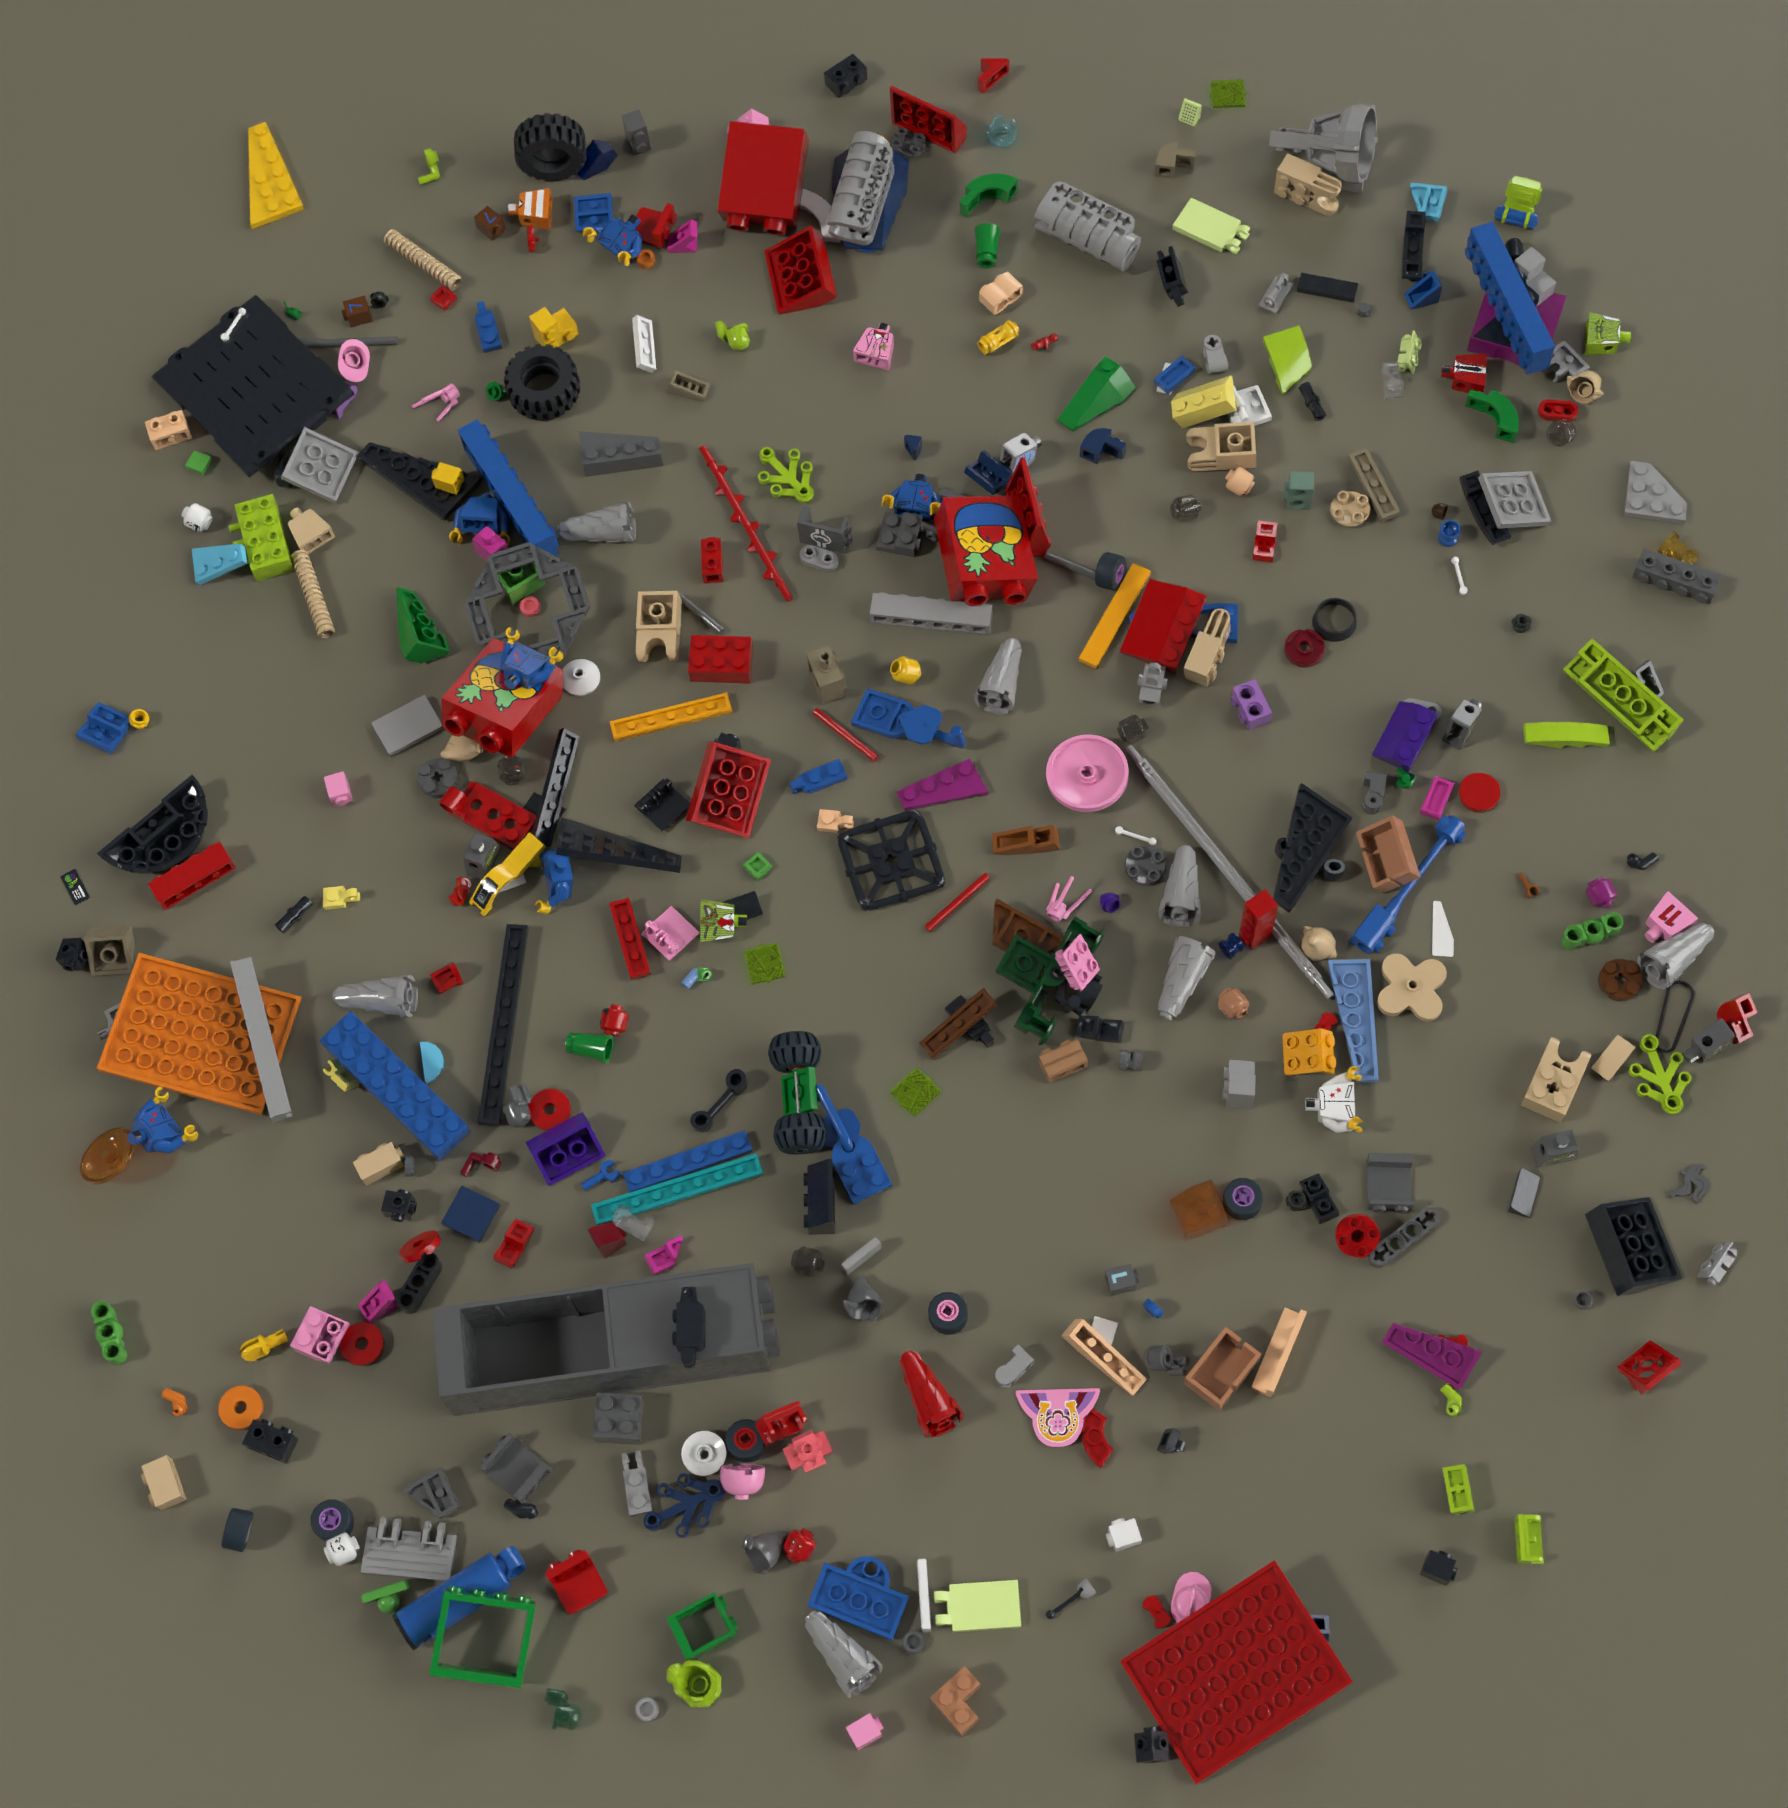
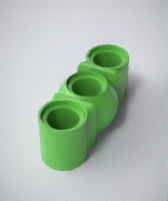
M1613 912L1606 916H1600L1599 919L1588 918L1577 925H1570L1566 928L1561 938V944L1567 950H1575L1578 947L1585 946L1586 943L1594 945L1608 937H1615L1623 926V918L1618 913ZM1607 923L1615 924L1616 928L1610 927ZM1588 929L1595 930L1597 934H1591ZM1568 935L1575 936L1577 940L1569 939Z
M98 1301L91 1308V1315L94 1318V1324L97 1326L95 1338L102 1348L103 1357L113 1365H121L127 1359V1351L124 1348V1342L121 1340L123 1328L116 1318L115 1309L105 1301ZM108 1309L107 1314L104 1317H100L102 1310ZM109 1329H113L112 1335L105 1337L106 1332ZM118 1349V1354L111 1358V1352Z

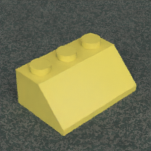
M1230 375L1177 393L1171 401L1173 419L1183 429L1236 411L1232 376Z

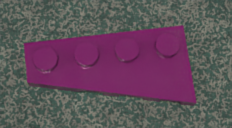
M969 758L896 791V795L904 810L910 811L930 807L932 804L950 803V801L957 799H971L972 796H986L988 791Z
M1394 1322L1382 1340V1343L1459 1390L1483 1352Z

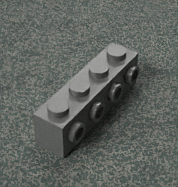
M1643 548L1632 578L1643 583L1653 584L1660 589L1676 592L1680 596L1693 598L1700 603L1710 604L1721 574Z

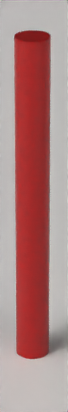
M816 708L812 714L871 761L875 762L878 759L876 753L820 709Z
M987 873L981 875L930 920L924 928L931 932L990 879Z

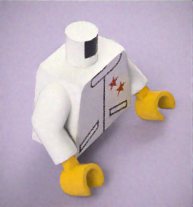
M1351 1066L1347 1072L1325 1082L1319 1087L1317 1098H1305V1110L1318 1111V1122L1323 1123L1324 1126L1336 1133L1350 1132L1352 1130L1361 1133L1363 1130L1360 1126H1357L1358 1123H1364V1121L1359 1117H1355L1354 1082H1351L1352 1079L1356 1081L1362 1079L1361 1075L1354 1076V1073L1360 1070L1356 1066Z

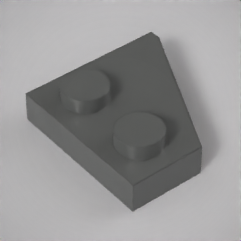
M438 1468L403 1488L405 1493L412 1496L418 1503L429 1509L431 1513L440 1519L461 1509L443 1468Z

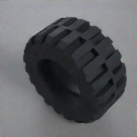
M544 113V115L537 114L533 118L525 119L514 133L516 165L527 176H533L537 180L559 181L562 178H570L572 174L575 175L579 169L581 170L586 161V142L583 128L574 119L571 120L570 117L566 115L561 116L557 113L554 115L550 113Z
M536 344L532 348L528 346L524 348L523 352L519 351L516 353V357L510 359L508 362L509 366L505 368L504 384L513 408L522 416L526 414L527 418L532 420L537 418L539 421H544V418H549V420L555 419L557 415H564L565 410L569 411L573 407L572 402H577L581 388L576 364L571 359V356L567 352H563L561 348H553L549 344L545 346ZM552 374L559 378L555 385L543 391H534L526 387L527 383L537 375Z

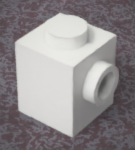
M1121 1518L1111 1522L1112 1525L1108 1527L1109 1533L1105 1534L1109 1547L1113 1546L1115 1552L1139 1545L1142 1542L1135 1518L1127 1521Z

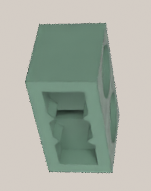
M1290 471L1289 479H1285V489L1283 490V501H1287L1286 509L1310 510L1314 493V472Z

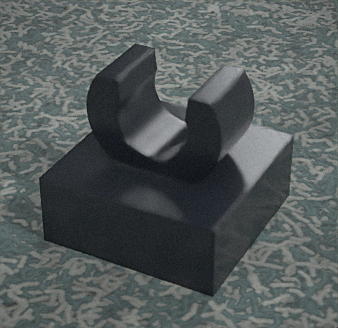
M1174 1428L1165 1429L1157 1451L1163 1454L1173 1453V1451L1183 1452L1187 1443L1178 1439L1180 1431Z

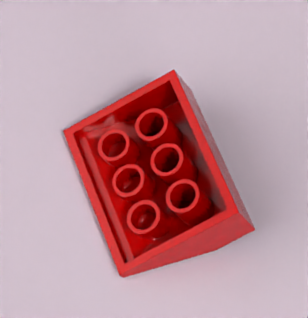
M891 86L889 90L892 124L906 128L914 133L924 134L925 140L956 154L967 138V126L957 116Z
M809 226L764 250L778 314L822 306L837 298L824 237L813 226Z
M1021 457L1005 492L1006 496L1020 495L1033 557L1045 556L1050 548L1051 540L1047 536L1046 521L1042 517V505L1038 501L1037 486H1034L1025 457Z
M1149 579L1119 652L1148 664L1158 663L1161 666H1165L1166 671L1176 674L1206 602L1207 595L1187 587Z
M708 742L685 821L749 838L771 759L717 742Z

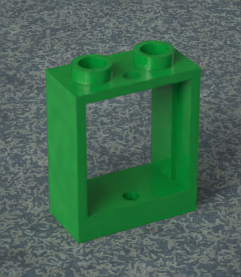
M716 1592L666 1618L687 1661L694 1660L737 1637L735 1630L739 1628L733 1616L728 1618L725 1612L728 1606L723 1596L718 1597ZM715 1603L729 1632L693 1651L679 1622Z

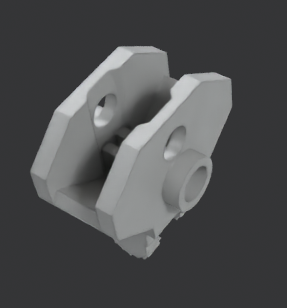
M1146 663L1144 673L1139 674L1137 686H1141L1139 703L1143 704V700L1155 702V706H1159L1162 690H1166L1168 678H1164L1165 666H1161L1158 663Z

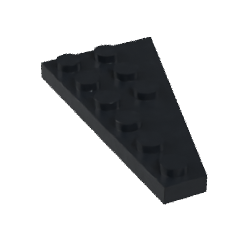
M371 442L357 454L358 460L443 521L483 481L481 476H472L462 471L465 479L456 495L435 488L431 476L439 463L420 457L417 459L403 452L401 454L392 451L391 448Z
M1302 783L1298 787L1273 899L1278 906L1289 913L1352 820L1351 816Z
M561 817L556 855L680 873L681 855Z

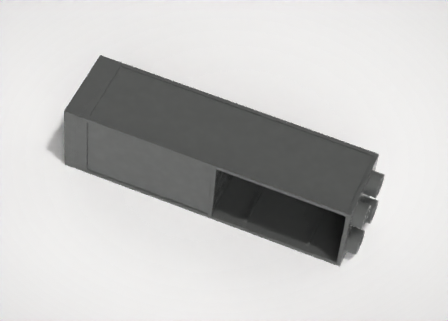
M750 1263L433 1308L439 1398L455 1416L593 1397L597 1393H621L771 1371L769 1358L781 1356L778 1332L775 1330L774 1319L765 1320L764 1318L765 1314L775 1313L772 1287H770L769 1276L758 1277L754 1264ZM682 1287H696L698 1302L706 1310V1347L701 1352H696V1365L690 1370L683 1366L681 1352H678L676 1345L673 1346L672 1332H676V1323H673L672 1312L673 1309H676L677 1302H680Z

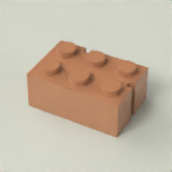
M1392 815L1356 832L1360 848L1364 850L1362 854L1373 889L1384 894L1400 887L1399 882L1407 884L1421 878L1402 820Z
M1227 1327L1222 1330L1184 1380V1385L1219 1412L1230 1399L1232 1393L1238 1389L1259 1362L1262 1355L1247 1342L1243 1344L1240 1350L1238 1347L1242 1338Z

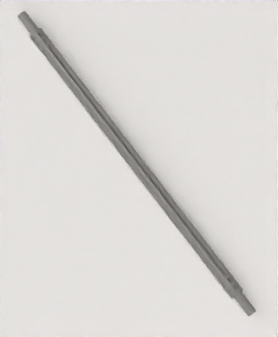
M1129 745L1125 750L1135 761L1136 767L1242 898L1247 902L1256 894L1145 758L1143 759L1132 745ZM1275 919L1272 935L1310 982L1319 988L1327 1000L1333 998L1334 993L1322 980L1323 976Z

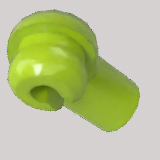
M1447 1383L1440 1391L1448 1399L1447 1414L1454 1417L1461 1412L1462 1398Z

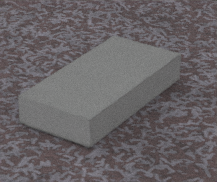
M874 1237L842 1262L843 1271L847 1275L852 1273L882 1249L881 1242Z

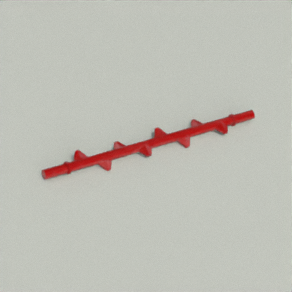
M702 445L699 450L707 462V467L711 469L719 483L715 494L717 496H726L734 510L730 518L731 522H741L751 540L747 548L748 552H758L767 568L763 578L773 579L775 586L778 587L785 601H791L793 597L786 587L784 579L781 578L772 562L777 553L775 551H766L756 534L760 526L759 522H749L740 506L744 499L743 494H733L724 478V474L728 469L727 466H717L716 460L713 459L706 445Z

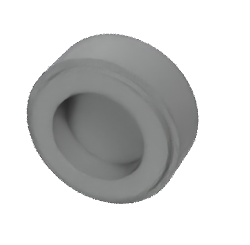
M646 1697L637 1702L635 1713L641 1721L651 1722L658 1716L659 1707L655 1700Z

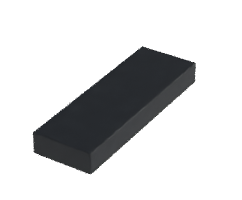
M1301 272L1297 292L1354 303L1358 283Z

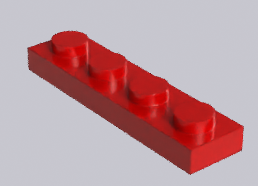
M629 897L609 903L630 979L634 980L651 975Z

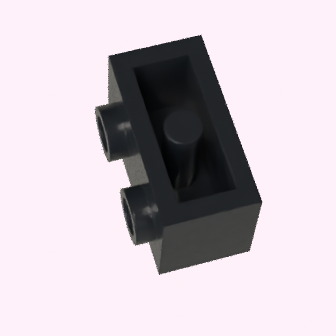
M851 54L824 72L825 85L839 98L844 94H848L853 88L867 80V67L854 54Z
M263 1418L261 1421L253 1419L242 1444L250 1450L287 1464L298 1441L293 1435L294 1431L283 1426L281 1429L273 1427L274 1423Z

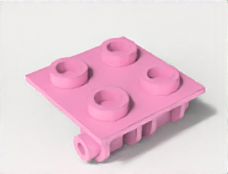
M672 906L655 921H647L645 923L646 929L641 933L669 961L700 934Z
M1081 934L1074 939L1065 951L1061 949L1055 953V959L1060 967L1063 966L1061 970L1066 971L1064 976L1068 980L1070 987L1074 988V990L1080 989L1082 991L1100 970L1097 961L1093 958Z

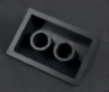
M826 1159L809 1165L808 1173H804V1186H808V1194H804V1207H808V1215H804V1228H808L809 1235L835 1234V1170L833 1160Z

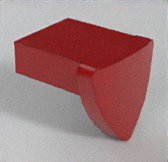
M453 962L430 974L440 994L458 984L459 986L463 984L462 977Z

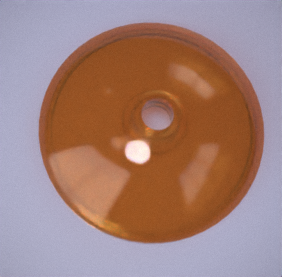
M122 1127L110 1129L98 1136L90 1144L80 1164L81 1175L87 1182L91 1184L109 1182L118 1177L128 1167L136 1149V1144L132 1145L128 1141V1134L130 1133L128 1129Z

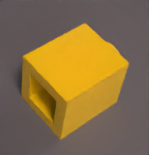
M439 462L438 467L433 470L431 476L435 488L456 495L465 479L460 468Z

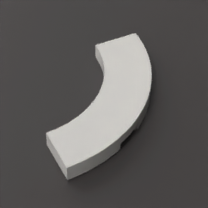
M802 189L800 209L816 217L821 227L824 241L840 243V239L828 233L830 225H827V221L830 215V204L819 195Z

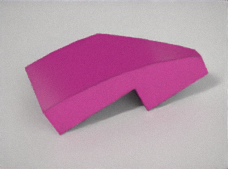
M682 1235L665 1242L663 1247L645 1254L644 1258L654 1276L674 1266L683 1240Z

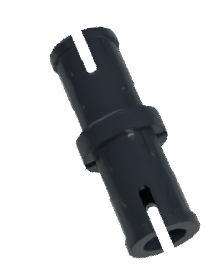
M1310 382L1301 384L1298 389L1303 395L1305 405L1310 409L1315 421L1324 419L1326 413L1321 406L1319 396L1314 393Z
M303 896L292 908L289 907L287 909V913L275 923V927L284 934L296 921L299 922L302 919L301 916L313 906L312 901L308 897Z

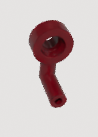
M471 1152L460 1174L467 1177L475 1162L497 1172L502 1164L499 1161L500 1157L492 1152H488V1154L483 1153L482 1155Z

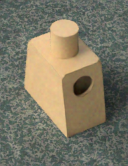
M295 508L290 512L292 520L288 522V526L300 550H306L309 554L335 538L330 525L312 509L302 512L299 508Z

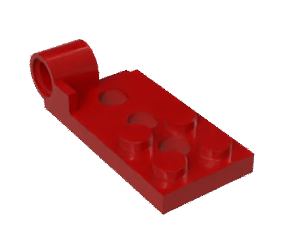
M473 781L469 783L464 792L450 786L438 802L439 806L451 816L511 850H514L526 835L533 830L536 815ZM476 802L482 803V807L478 810L471 808ZM491 812L499 813L496 819L488 818ZM509 821L516 823L512 829L505 828V825Z

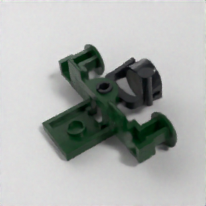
M1076 916L1071 920L1053 955L1015 935L995 970L997 974L1032 993L1013 1027L1025 1034L1031 1032L1040 1037L1038 1045H1043L1049 1039L1056 1024L1054 1017L1051 1021H1048L1038 1015L1049 994L1042 990V987H1056L1055 1001L1064 1006L1063 1009L1066 1013L1072 1011L1078 1016H1081L1084 1011L1088 1012L1103 987L1099 983L1102 977L1096 974L1082 991L1079 989L1077 995L1070 996L1068 1001L1064 998L1068 980L1064 976L1066 971L1061 970L1063 966L1060 967L1055 959V953L1061 949L1065 951L1074 939L1081 934L1091 954H1093L1104 937L1103 928L1098 932L1087 926L1088 923ZM1042 968H1046L1043 976L1037 980Z

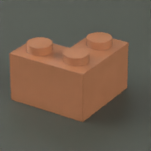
M965 1666L930 1697L934 1706L961 1737L979 1721V1718L965 1701L980 1688V1683Z

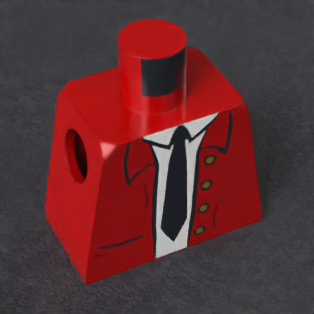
M1487 354L1455 356L1453 366L1442 365L1441 377L1452 378L1451 388L1453 390L1469 393L1470 389L1483 392L1486 379Z

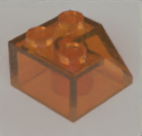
M1212 1179L1191 1186L1169 1201L1186 1241L1227 1225L1228 1218Z

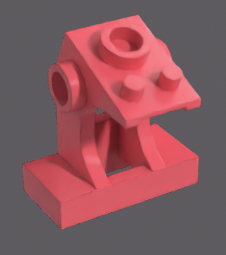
M812 1430L792 1438V1443L788 1447L783 1448L791 1470L793 1471L803 1466L805 1473L825 1465L824 1457L833 1453L824 1431L820 1433H813Z

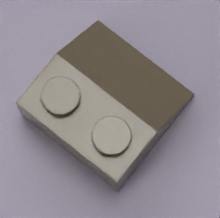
M131 925L90 928L84 941L91 976L132 973L135 943Z

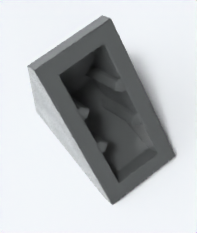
M1651 660L1645 661L1632 671V674L1659 698L1665 694Z

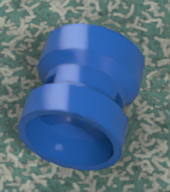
M1453 520L1444 521L1438 534L1439 543L1445 547L1454 546L1459 538L1460 525Z

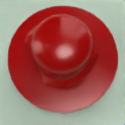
M1364 1214L1346 1216L1339 1222L1335 1231V1240L1339 1249L1351 1257L1365 1258L1375 1250L1380 1239L1377 1224L1372 1218Z

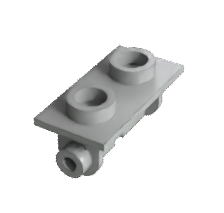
M1282 273L1278 277L1275 276L1259 303V307L1276 314L1293 283L1288 282V275L1286 273Z
M1719 1242L1712 1249L1709 1259L1701 1265V1271L1697 1278H1707L1706 1282L1711 1286L1719 1284L1726 1273L1721 1265L1729 1268L1737 1257V1249L1732 1247L1733 1242Z

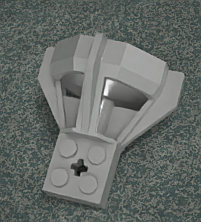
M1360 103L1312 119L1309 130L1284 127L1271 130L1269 146L1275 147L1277 151H1286V149H1293V152L1297 153L1307 151L1308 159L1312 160L1316 166L1322 168L1321 171L1340 180L1342 191L1361 192L1373 161L1375 143L1378 141V137H1376L1377 118L1375 105ZM1344 113L1340 123V115Z

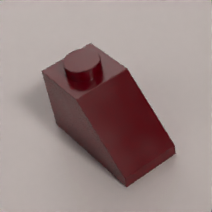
M613 1221L588 1229L593 1242L604 1258L627 1245L624 1239L627 1236L620 1225L616 1227Z

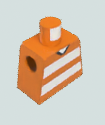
M550 188L520 193L519 204L508 205L509 215H518L522 226L532 225L534 228L551 229L552 196Z

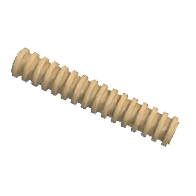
M391 229L386 233L384 237L385 244L406 257L416 266H419L427 274L436 278L437 281H440L441 284L451 291L456 290L460 286L461 276L448 269L447 266H444V264L440 263V261L405 238L395 229Z
M297 550L291 555V560L293 561L298 580L314 621L317 635L320 638H328L335 633V629L324 602L314 568L312 567L308 552L306 550Z

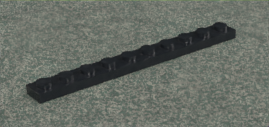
M507 924L478 1118L479 1125L501 1126L502 1108L504 1105L529 930L528 925Z

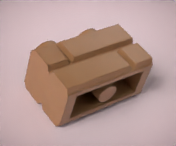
M1066 1040L1060 1044V1047L1056 1049L1047 1048L1038 1056L1039 1065L1048 1083L1088 1067V1059L1078 1040Z

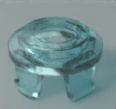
M1003 114L995 115L993 123L987 125L986 136L989 143L999 148L1012 145L1017 139L1015 120H1011L1010 123L1004 120ZM998 132L1007 133V135L1000 136L999 139L995 138Z

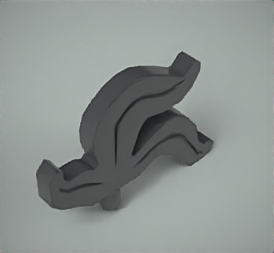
M1695 1164L1688 1169L1687 1173L1680 1171V1175L1685 1177L1683 1180L1684 1186L1671 1190L1669 1197L1672 1199L1674 1196L1683 1197L1689 1195L1692 1183L1696 1187L1692 1199L1694 1203L1698 1204L1699 1198L1708 1191L1709 1187L1707 1179L1697 1175L1700 1170L1705 1169L1704 1166Z

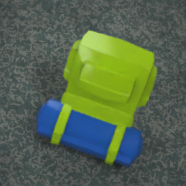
M1514 176L1509 181L1505 191L1506 202L1504 205L1497 206L1494 212L1495 220L1523 227V229L1533 230L1538 224V214L1534 213L1535 204L1539 203L1542 194L1541 182Z

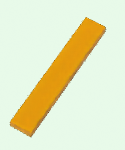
M1135 563L1131 565L1079 656V662L1094 669L1098 668L1151 574L1150 570Z
M725 692L609 722L614 742L729 714L732 713L728 693Z

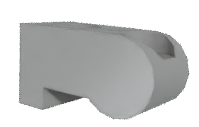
M1019 1344L1012 1350L1014 1357L1006 1365L1000 1366L996 1370V1383L1001 1388L1011 1387L1034 1365V1359Z

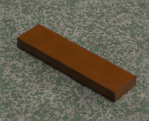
M982 988L919 1044L933 1060L936 1059L998 1004L986 989Z

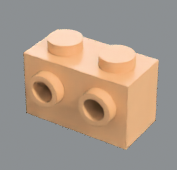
M182 410L173 411L167 415L145 421L147 432L155 451L193 439Z

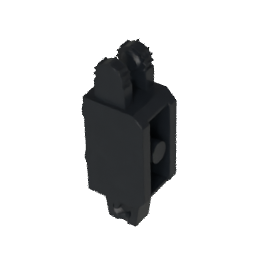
M1173 246L1168 247L1170 255L1165 256L1161 250L1157 251L1159 259L1156 261L1164 290L1170 300L1174 299L1177 307L1185 305L1183 295L1188 293L1181 263L1176 256Z
M682 1287L680 1302H677V1307L672 1312L673 1323H676V1332H672L673 1346L676 1345L678 1352H681L683 1366L690 1370L696 1365V1352H701L706 1347V1310L698 1302L696 1287Z

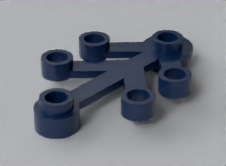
M681 1473L677 1477L680 1487L686 1488L689 1486L701 1491L694 1496L672 1489L666 1483L659 1484L657 1486V1493L660 1497H669L681 1502L659 1513L649 1512L644 1517L645 1527L649 1531H657L661 1528L663 1521L685 1511L681 1523L675 1528V1533L679 1538H686L689 1535V1526L697 1504L705 1501L702 1513L696 1517V1524L700 1528L708 1527L714 1503L722 1500L725 1495L721 1481L713 1479L704 1483L690 1478L687 1473ZM682 1477L688 1478L686 1484L680 1483ZM667 1487L668 1491L665 1494H661L660 1489ZM712 1487L718 1488V1492L716 1494L710 1493V1489ZM651 1517L657 1519L655 1524H649ZM701 1517L707 1518V1522L703 1525L699 1524ZM681 1527L686 1528V1533L683 1535L678 1533Z

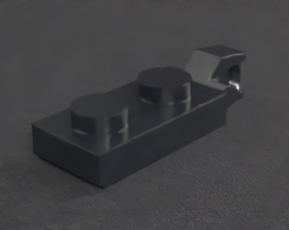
M960 995L945 1007V1011L951 1016L967 1001ZM983 1018L966 1032L972 1041L978 1042L980 1040L987 1048L994 1043V1038L989 1034L991 1029Z

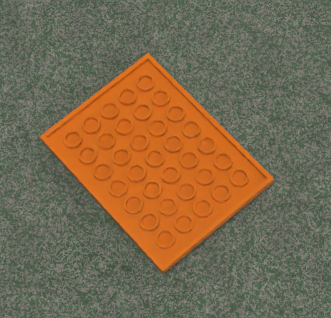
M138 953L96 1068L97 1071L154 1087H163L165 1090L262 1116L266 1107V1100L235 979ZM259 985L280 1066L302 997Z

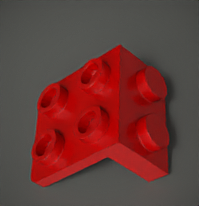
M666 203L663 212L641 207L636 215L641 222L635 230L642 236V243L663 248L665 241L669 237L670 230L676 222L677 214L675 213L674 205Z
M578 1549L568 1555L569 1558L563 1562L556 1561L548 1567L549 1570L545 1572L569 1615H573L608 1593L601 1576L585 1549L582 1551Z

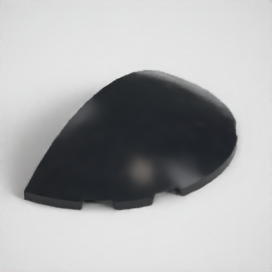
M193 774L161 800L160 805L132 828L128 827L101 849L97 855L118 869L139 874L164 871L185 860L202 840L208 821L206 797L201 785Z

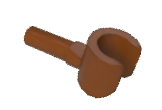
M1522 872L1518 873L1526 888L1525 896L1529 899L1532 898L1529 890H1533L1538 895L1540 893L1539 887L1531 885Z

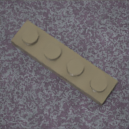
M1365 448L1349 454L1348 460L1380 521L1384 522L1399 516L1400 510L1368 449Z

